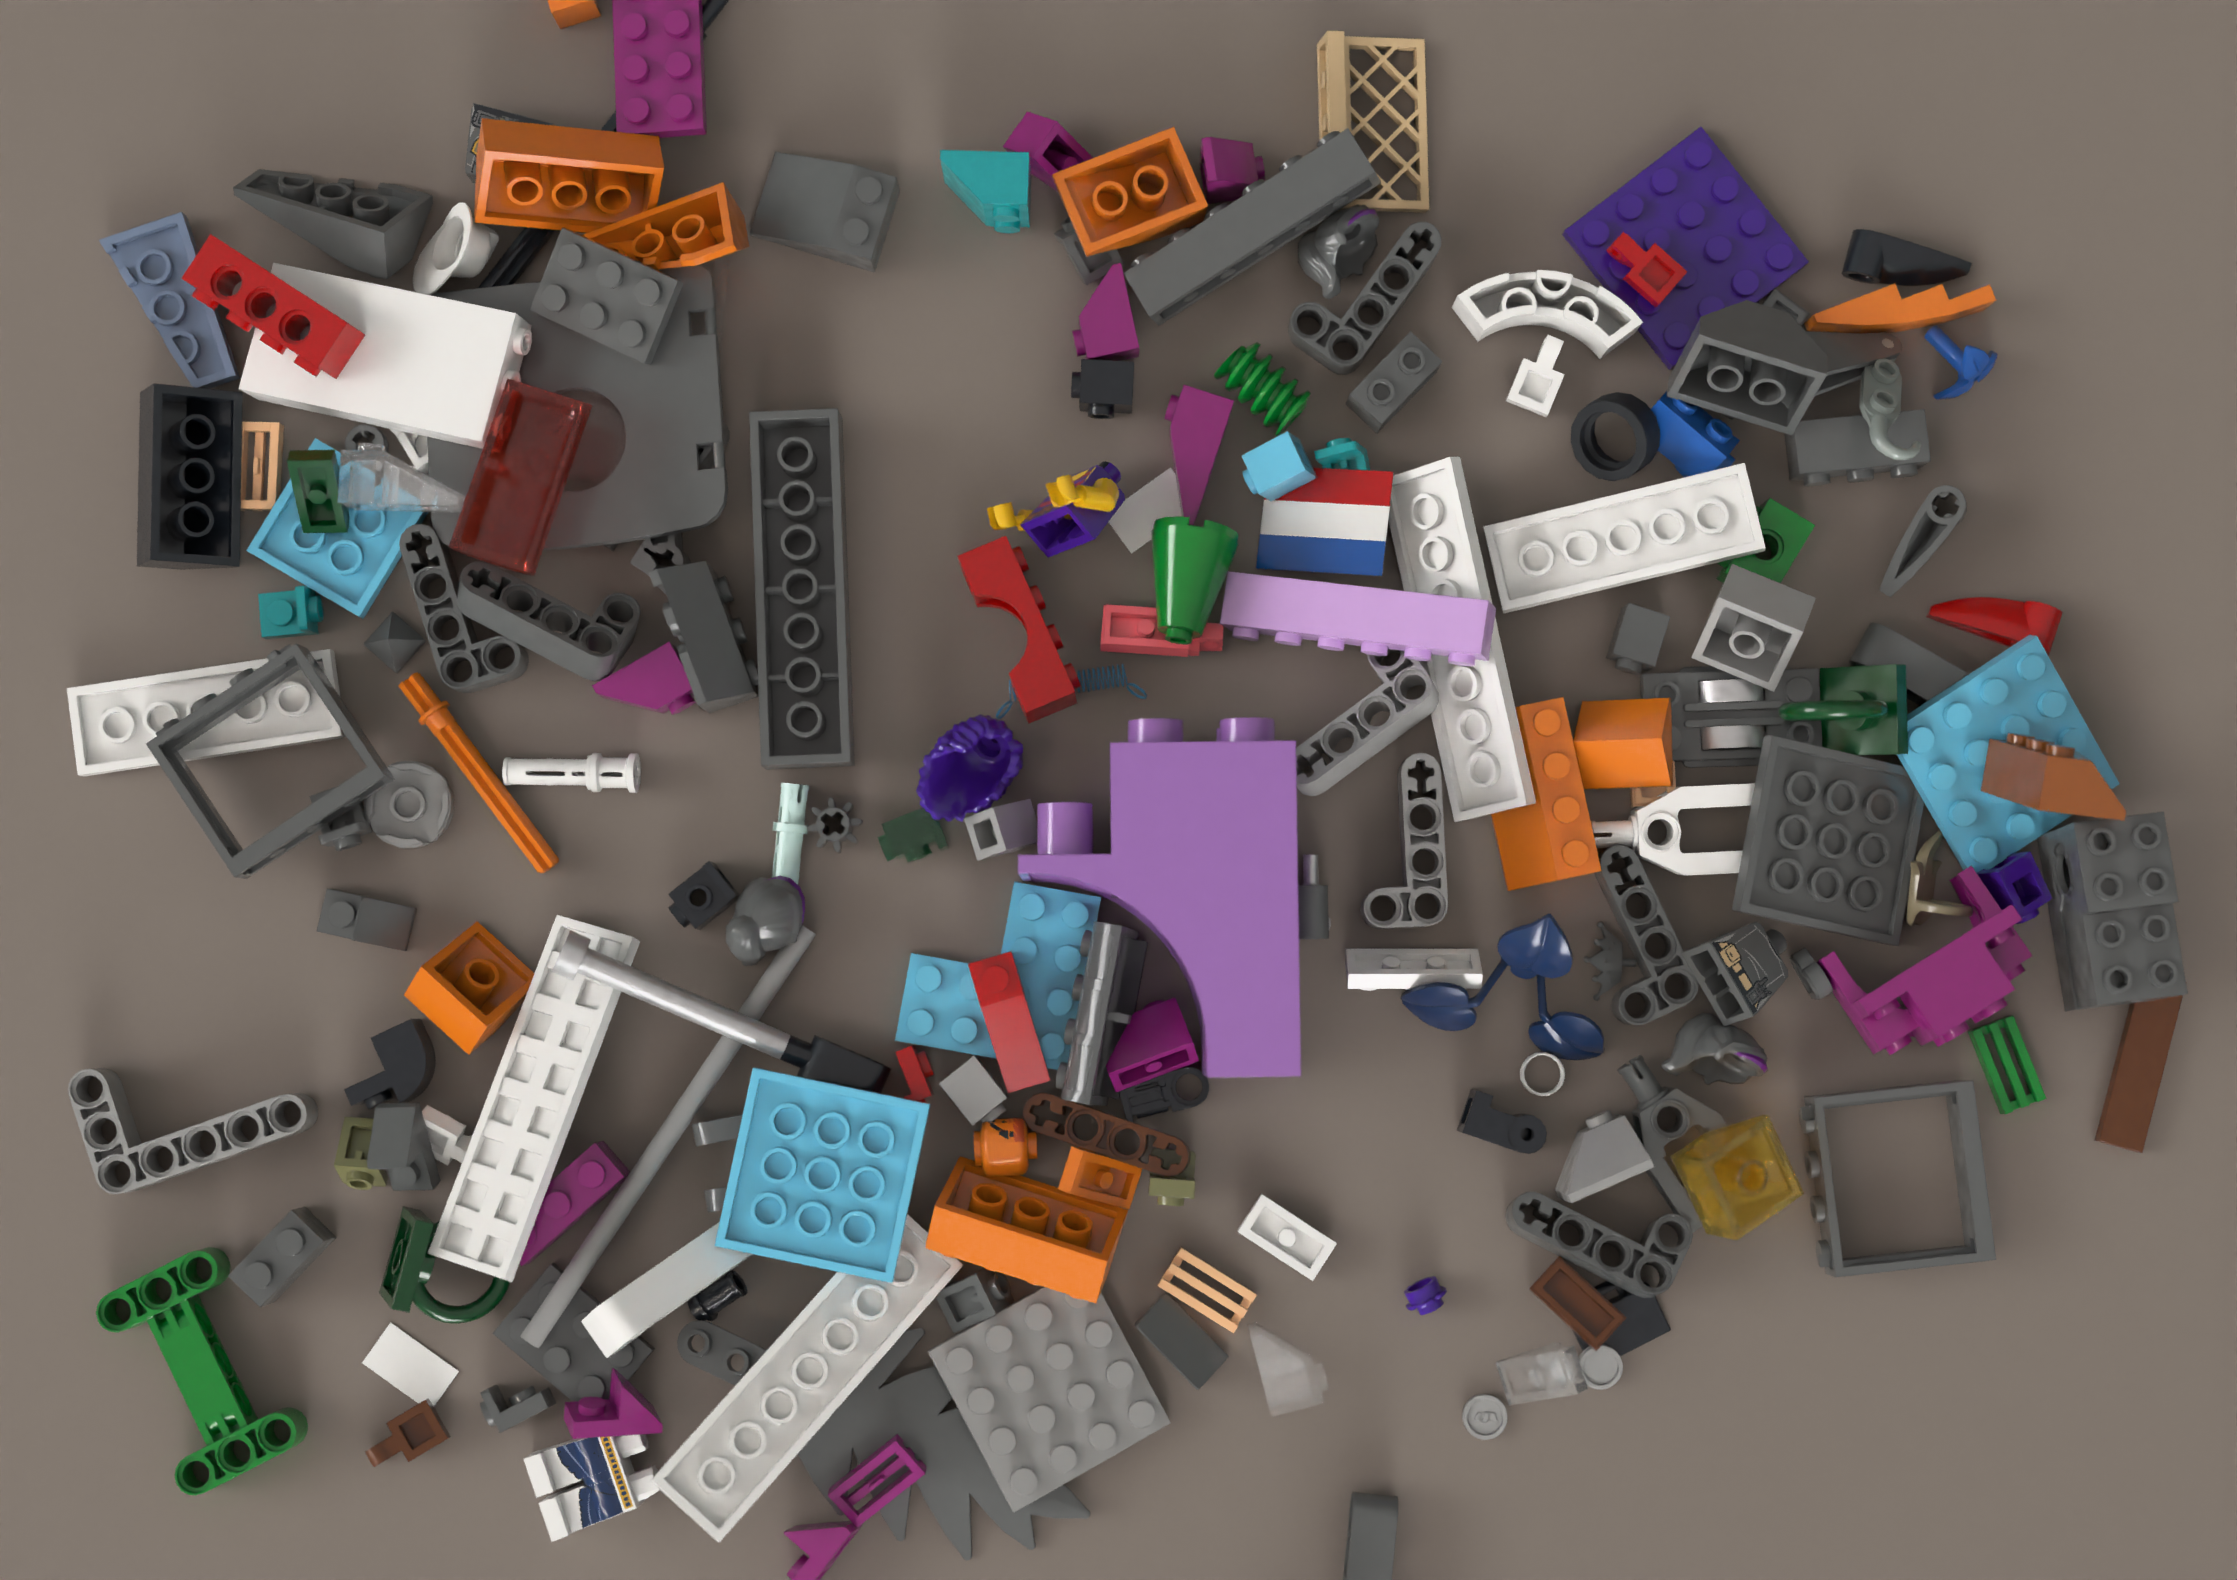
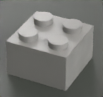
M1732 564L1691 658L1774 692L1803 634L1816 598Z

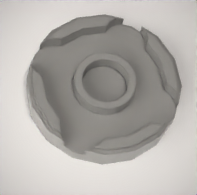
M398 761L389 765L387 768L395 780L364 800V813L368 824L371 825L372 830L383 842L403 849L422 848L437 841L448 829L454 814V794L447 779L435 768L417 761Z

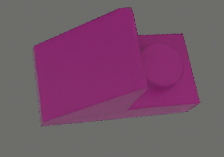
M612 1368L609 1400L589 1396L581 1398L579 1401L565 1402L564 1421L572 1439L662 1433L663 1424L653 1405L615 1368Z
M851 1521L796 1525L784 1531V1534L810 1556L808 1558L803 1554L788 1571L787 1576L791 1580H821L862 1525L857 1528Z

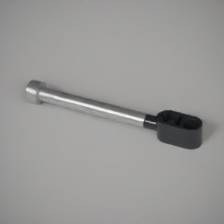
M571 930L553 967L552 972L572 981L576 973H579L800 1068L797 1076L881 1093L892 1068L816 1035H814L812 1042L808 1043L588 948L591 941L590 938Z

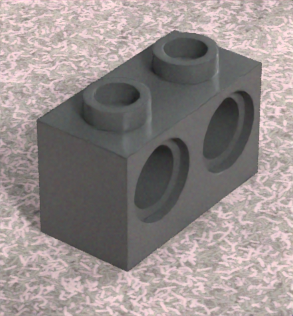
M1410 331L1349 394L1346 405L1377 434L1437 373L1442 360Z

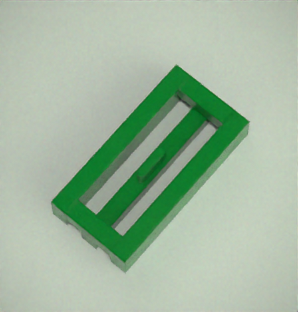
M2008 1015L1968 1031L2000 1114L2006 1115L2015 1109L2024 1108L2033 1102L2046 1099L2013 1015ZM2002 1028L2006 1032L2030 1092L2029 1094H2026L2000 1031ZM1990 1033L2016 1099L2009 1101L1983 1035Z

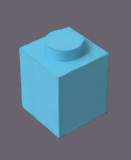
M1288 431L1242 455L1247 467L1246 470L1242 471V474L1250 491L1254 495L1258 493L1271 502L1317 478L1300 439Z

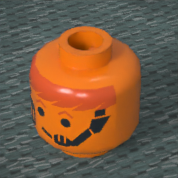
M1022 1118L994 1119L992 1122H983L981 1130L974 1131L975 1166H982L984 1173L991 1177L1025 1174L1029 1168V1159H1038L1037 1132H1028L1027 1124Z

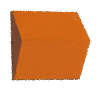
M1671 698L1582 701L1573 743L1584 789L1673 787Z

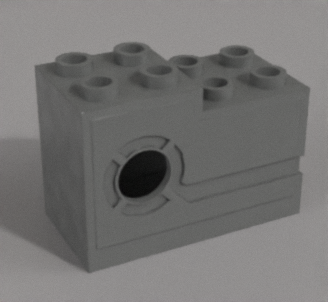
M2164 812L2126 816L2125 821L2098 819L2073 822L2038 837L2043 878L2053 898L2047 903L2065 1012L2155 1001L2188 994L2173 903L2179 902Z

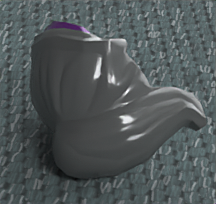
M1358 204L1350 208L1340 209L1326 218L1316 231L1304 234L1299 241L1298 262L1304 273L1322 286V296L1324 298L1332 299L1341 292V279L1347 278L1352 274L1363 275L1364 265L1373 256L1378 245L1375 231L1379 226V217L1375 209Z
M776 876L770 879L764 877L754 879L744 887L737 899L735 914L730 919L729 924L726 925L725 940L732 954L738 960H741L744 966L756 965L765 957L766 951L777 950L787 944L797 942L798 933L805 915V897L800 886L791 878Z
M1703 1012L1683 1024L1676 1034L1671 1057L1662 1063V1068L1675 1076L1692 1069L1704 1076V1081L1707 1085L1717 1081L1729 1084H1743L1752 1076L1759 1077L1768 1071L1766 1064L1767 1055L1749 1033L1732 1025L1723 1026L1716 1014Z

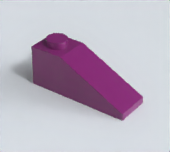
M1183 385L1180 397L1171 395L1164 419L1171 421L1169 436L1182 517H1190L1189 525H1195L1232 412L1234 400Z

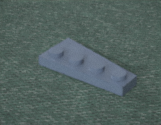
M183 212L99 239L106 253L110 255L119 269L118 271L141 303L145 314L164 339L165 345L192 387L211 389L240 379L218 309L216 308L214 311L194 298L192 294L196 288L181 279L199 252L188 218Z

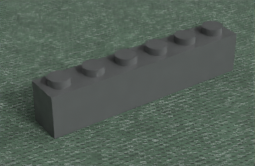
M1349 128L1341 133L1333 131L1327 134L1317 143L1318 148L1304 157L1297 155L1288 159L1280 166L1279 173L1267 181L1260 179L1251 183L1243 190V196L1230 205L1224 203L1214 207L1205 215L1206 220L1193 229L1189 227L1183 228L1174 233L1168 239L1169 244L1155 253L1152 251L1146 252L1137 257L1131 263L1132 268L1123 274L1149 317L1160 326L1381 184L1375 170Z

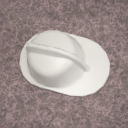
M458 203L451 209L442 226L421 252L413 274V287L417 293L431 295L449 277H475L489 261L499 241V236L493 229L485 226L483 223H475L467 203Z

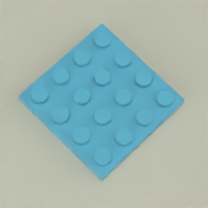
M2028 635L1907 714L1908 754H1897L1963 870L1972 866L1976 873L1983 869L1993 868L2007 859L2006 857L2016 853L2073 815L2036 810L1982 792L1981 786L1989 739L2007 740L2008 733L2034 736L2035 739L2052 741L2056 745L2073 747L2075 751L2092 761L2110 789L2120 784L2039 638L2034 635Z
M753 1067L715 1246L893 1283L931 1104Z

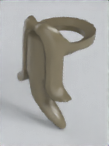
M1940 830L1922 845L1915 861L1910 862L1911 874L1906 923L1911 926L1923 924L1933 913L1954 916L1973 915V907L1969 905L1933 899L1936 873L1942 864L1941 861L1933 860L1943 838Z

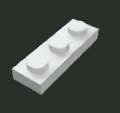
M1346 949L1345 952L1348 989H1362L1366 991L1376 989L1409 990L1421 985L1439 982L1456 984L1465 989L1482 988L1483 973L1478 949Z

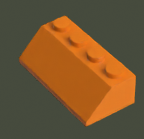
M482 118L476 155L475 223L549 230L566 228L574 232L588 233L657 207L664 172L659 136Z
M1564 697L1515 707L1536 803L1491 814L1507 891L1602 871Z
M959 1156L934 1206L925 1248L950 1258H957L982 1266L990 1271L1000 1272L1025 1280L1033 1285H1040L1068 1294L1076 1299L1097 1303L1107 1279L1128 1210L1058 1190V1187L1020 1175L987 1176L982 1166H975L974 1160Z

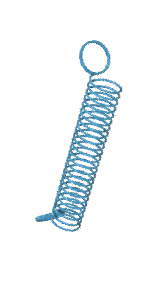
M1117 664L1118 683L1114 665H1112L1113 683L1109 666H1107L1108 683L1103 666V683L1099 667H1097L1098 683L1094 668H1092L1093 683L1089 668L1087 669L1088 683L1085 670H1082L1083 683L1080 671L1078 670L1079 682L1081 681L1083 692H1085V681L1088 692L1090 691L1089 677L1094 691V676L1097 689L1100 690V676L1102 689L1104 690V676L1107 688L1109 689V676L1112 688H1114V676L1116 685L1119 688V676L1122 687H1124L1125 675L1128 691L1138 698H1147V693L1142 688L1133 683H1127L1124 664H1122V678L1119 665ZM1010 679V701H1007L996 714L997 719L1003 718L1012 707V685H1010ZM1129 685L1140 690L1145 697L1136 694L1129 688ZM1012 688L1014 701L1016 702V694ZM1009 704L1007 710L999 716L1002 709Z

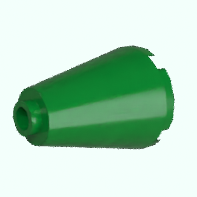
M1164 517L1154 521L1153 530L1151 531L1157 626L1161 633L1166 634L1165 640L1175 644L1187 645L1192 643V639L1200 638L1203 634L1238 549L1239 535L1230 527L1214 521L1204 520V526L1201 527L1189 525L1190 517Z

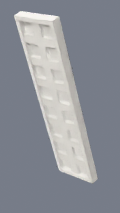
M557 915L428 1251V1254L509 1282H513L621 991L579 973H576L572 981L552 972L570 930L590 938L591 941L588 948L629 966L632 965L640 943L639 940L632 936Z

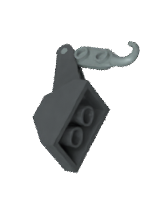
M1745 300L1700 317L1668 379L1667 397L1680 399L1686 403L1789 435L1794 433L1815 396L1861 379L1859 407L1863 418L1870 427L1869 435L1875 448L1883 455L1894 460H1908L1914 458L1919 453L1921 447L1919 441H1914L1911 447L1902 448L1895 445L1888 437V429L1896 421L1901 411L1902 376L1898 366L1894 363L1902 351V344L1897 337L1890 333L1805 331L1789 313Z

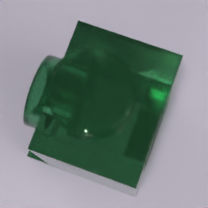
M924 808L881 824L885 834L879 836L878 840L887 861L898 860L902 857L906 858L907 863L917 861L931 855L930 846L935 844L938 845L941 851L950 848L939 820H934Z

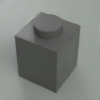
M1627 603L1621 608L1606 658L1616 661V669L1630 674L1640 675L1642 670H1651L1656 665L1671 616Z

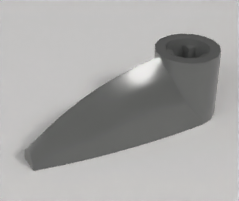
M1942 485L1934 488L1928 494L1900 541L1879 591L1888 597H1892L1917 573L1944 542L1954 527L1964 519L1967 513V502L1963 493L1958 488L1951 485ZM1951 495L1957 499L1954 505L1959 509L1955 515L1946 513L1943 518L1936 515L1939 508L1934 504L1938 498L1946 500Z

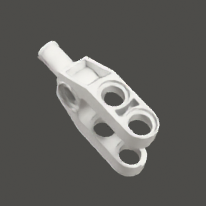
M1755 783L1675 787V790L1668 794L1665 791L1657 797L1661 798L1647 806L1633 809L1628 820L1591 821L1593 833L1608 834L1606 837H1594L1596 848H1609L1616 845L1627 846L1634 850L1639 858L1677 875L1739 873L1743 850L1682 853L1679 847L1681 828L1678 812L1680 809L1751 806ZM1658 819L1666 826L1667 835L1662 843L1656 845L1648 838L1647 831L1650 823Z

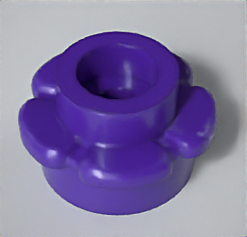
M1436 1276L1419 1280L1404 1291L1409 1302L1406 1308L1410 1311L1417 1308L1420 1315L1431 1313L1444 1304L1442 1297L1446 1294L1447 1289L1444 1286H1440Z

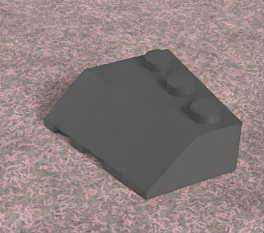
M707 561L649 571L653 587L657 586L667 595L669 602L663 603L662 611L674 637L678 636L681 643L684 642V644L678 645L677 649L698 706L710 714L759 697L756 685H758L757 664L754 658L746 660L741 645L748 642L745 628L740 617L732 618L727 604L734 601L727 577L719 578Z

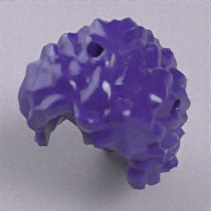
M980 714L976 717H970L967 721L954 724L952 729L937 739L934 749L924 756V766L919 769L921 779L916 789V793L921 798L920 806L926 812H929L934 820L944 818L946 821H952L955 818L963 822L966 813H980V811L990 808L994 801H998L1002 798V795L1006 794L1007 787L1011 785L1013 778L1022 769L1023 744L1013 739V731L1006 726L1003 720L992 718L989 715L984 716Z

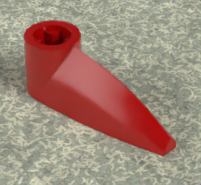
M1972 597L1932 605L1928 611L1927 618L2007 647L2013 646L2028 635H2034L2039 638L2049 656L2063 612L2048 604L2035 601L2022 602L2003 598Z

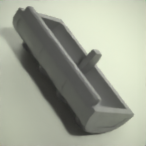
M1094 921L1092 931L1085 930L1083 934L1080 953L1081 956L1087 957L1084 975L1077 974L1072 991L1073 1000L1079 1001L1076 1019H1068L1064 1033V1043L1071 1045L1068 1063H1060L1056 1076V1088L1063 1089L1061 1096L1063 1100L1087 1105L1107 1106L1109 1097L1115 1100L1120 1098V1093L1115 1092L1106 1064L1127 1024H1130L1133 1013L1136 1011L1148 942L1145 940H1138L1139 931L1120 925Z

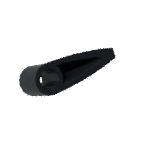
M1856 229L1853 230L1842 275L1848 279L1869 284L1884 283L1892 285L1895 283L1902 286H1923L1965 276L1970 271L1972 263L1872 230Z

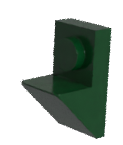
M290 450L287 465L303 533L348 532V467L344 465L338 466L335 450Z

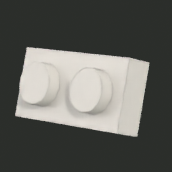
M1260 1194L1237 1230L1238 1233L1312 1281L1337 1244L1263 1194Z

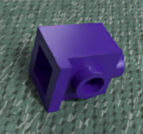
M2030 851L2013 853L1993 868L1977 872L2001 910L2011 904L2014 906L2022 918L2016 924L2035 918L2039 914L2038 908L2053 899Z

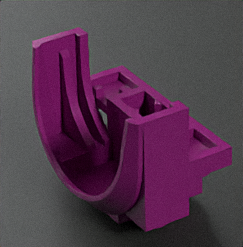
M1972 866L1961 871L1949 881L1961 903L1973 907V915L1969 916L1973 929L1869 994L1865 993L1856 984L1834 951L1816 962L1827 976L1833 988L1832 993L1873 1055L1884 1048L1889 1055H1892L1911 1043L1912 1039L1910 1037H1915L1920 1046L1934 1041L1936 1046L1939 1047L1970 1029L1966 1023L1967 1019L1972 1018L1976 1024L2007 1006L2008 1003L2004 996L2015 990L2010 980L2026 971L2021 963L2033 955L2013 927L2022 918L2012 904L2001 910ZM1897 997L1901 998L1907 1009L1899 1008L1901 1005L1897 1001Z

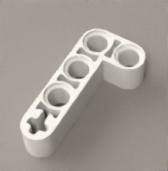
M717 1223L592 1310L581 1323L604 1356L609 1358L635 1340L645 1330L753 1254L715 1246L719 1223Z

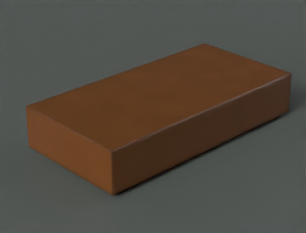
M1560 1256L1529 1288L1540 1301L1594 1351H1597L1627 1318Z

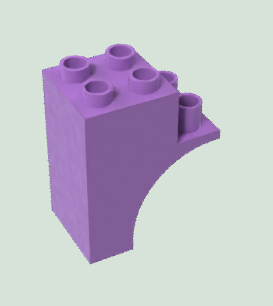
M1246 717L1220 720V728L1216 729L1217 741L1183 742V720L1151 718L1128 721V742L1110 743L1111 854H1093L1092 803L1037 804L1038 855H1018V874L1023 882L1057 883L1096 893L1135 915L1155 933L1178 963L1188 983L1196 1006L1200 1025L1202 1075L1206 1077L1301 1076L1296 741H1275L1274 719Z

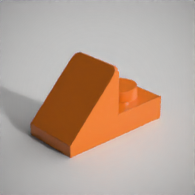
M1071 1146L1058 1190L1129 1210L1142 1169L1081 1147Z

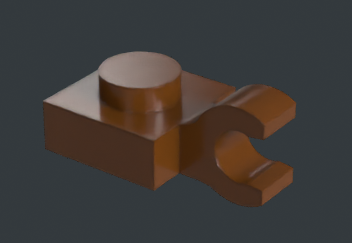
M428 1398L387 1422L386 1424L392 1436L368 1449L365 1453L373 1467L400 1451L403 1452L407 1461L410 1462L451 1436Z

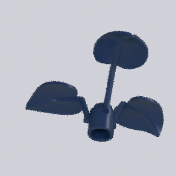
M1550 913L1533 923L1511 929L1499 938L1497 948L1501 960L1476 996L1469 998L1468 992L1462 986L1439 982L1409 989L1402 993L1400 998L1405 1007L1426 1024L1445 1031L1464 1030L1472 1026L1476 1021L1477 1013L1473 1008L1478 1007L1506 967L1510 966L1511 972L1519 978L1531 979L1537 976L1538 1010L1542 1021L1532 1023L1529 1026L1528 1034L1532 1042L1540 1050L1565 1060H1586L1597 1057L1605 1051L1603 1033L1599 1026L1590 1018L1574 1012H1558L1551 1016L1547 1010L1545 977L1558 978L1567 974L1573 962L1569 942Z

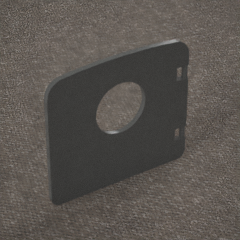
M696 265L658 269L667 275L683 281L684 284L651 364H644L530 311L540 282L441 292L431 295L517 313L532 325L531 348L528 354L523 356L519 371L521 376L520 389L516 397L512 398L508 412L509 430L505 439L500 441L498 452L427 437L431 520L434 531L442 543L459 552L475 553L584 548L625 543L701 529L709 526L720 517L727 503L728 483L724 454L725 436L719 342L716 329L715 282L713 276L705 267ZM704 312L706 334L692 336L691 313ZM574 390L595 392L610 400L622 416L626 431V443L622 458L609 477L596 486L581 491H562L552 488L536 476L528 462L526 434L529 424L535 413L544 403L561 393ZM713 445L714 468L700 470L699 446Z

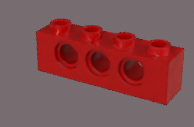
M212 234L209 235L181 278L196 288L192 296L214 311L219 304L229 309L230 311L225 318L248 333L253 326L264 332L259 340L283 355L288 348L298 354L294 363L315 377L322 370L337 379L365 336L364 333ZM242 281L240 290L232 295L234 287ZM276 303L274 312L266 318L269 307ZM310 325L308 335L300 340L301 332Z

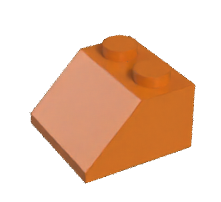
M477 921L420 967L404 996L470 1055L491 1037L524 1002L534 972Z

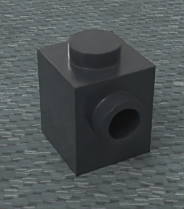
M1081 359V372H1072L1071 398H1080V411H1088V417L1095 419L1114 418V413L1132 414L1134 361Z

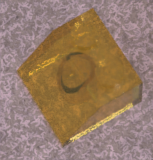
M1761 1115L1704 1133L1670 1156L1706 1234L1739 1240L1804 1194L1769 1115Z

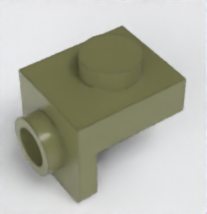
M1154 1148L1151 1151L1152 1155L1164 1160L1163 1167L1169 1169L1171 1164H1180L1182 1156L1176 1154L1175 1149ZM1190 1151V1164L1180 1175L1168 1177L1150 1172L1148 1193L1149 1196H1158L1157 1204L1184 1206V1198L1194 1199L1196 1160L1194 1151Z

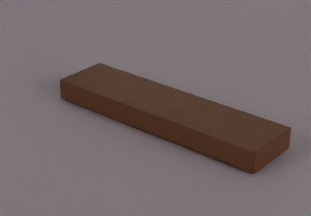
M2183 995L2129 1005L2094 1141L2136 1153H2143Z

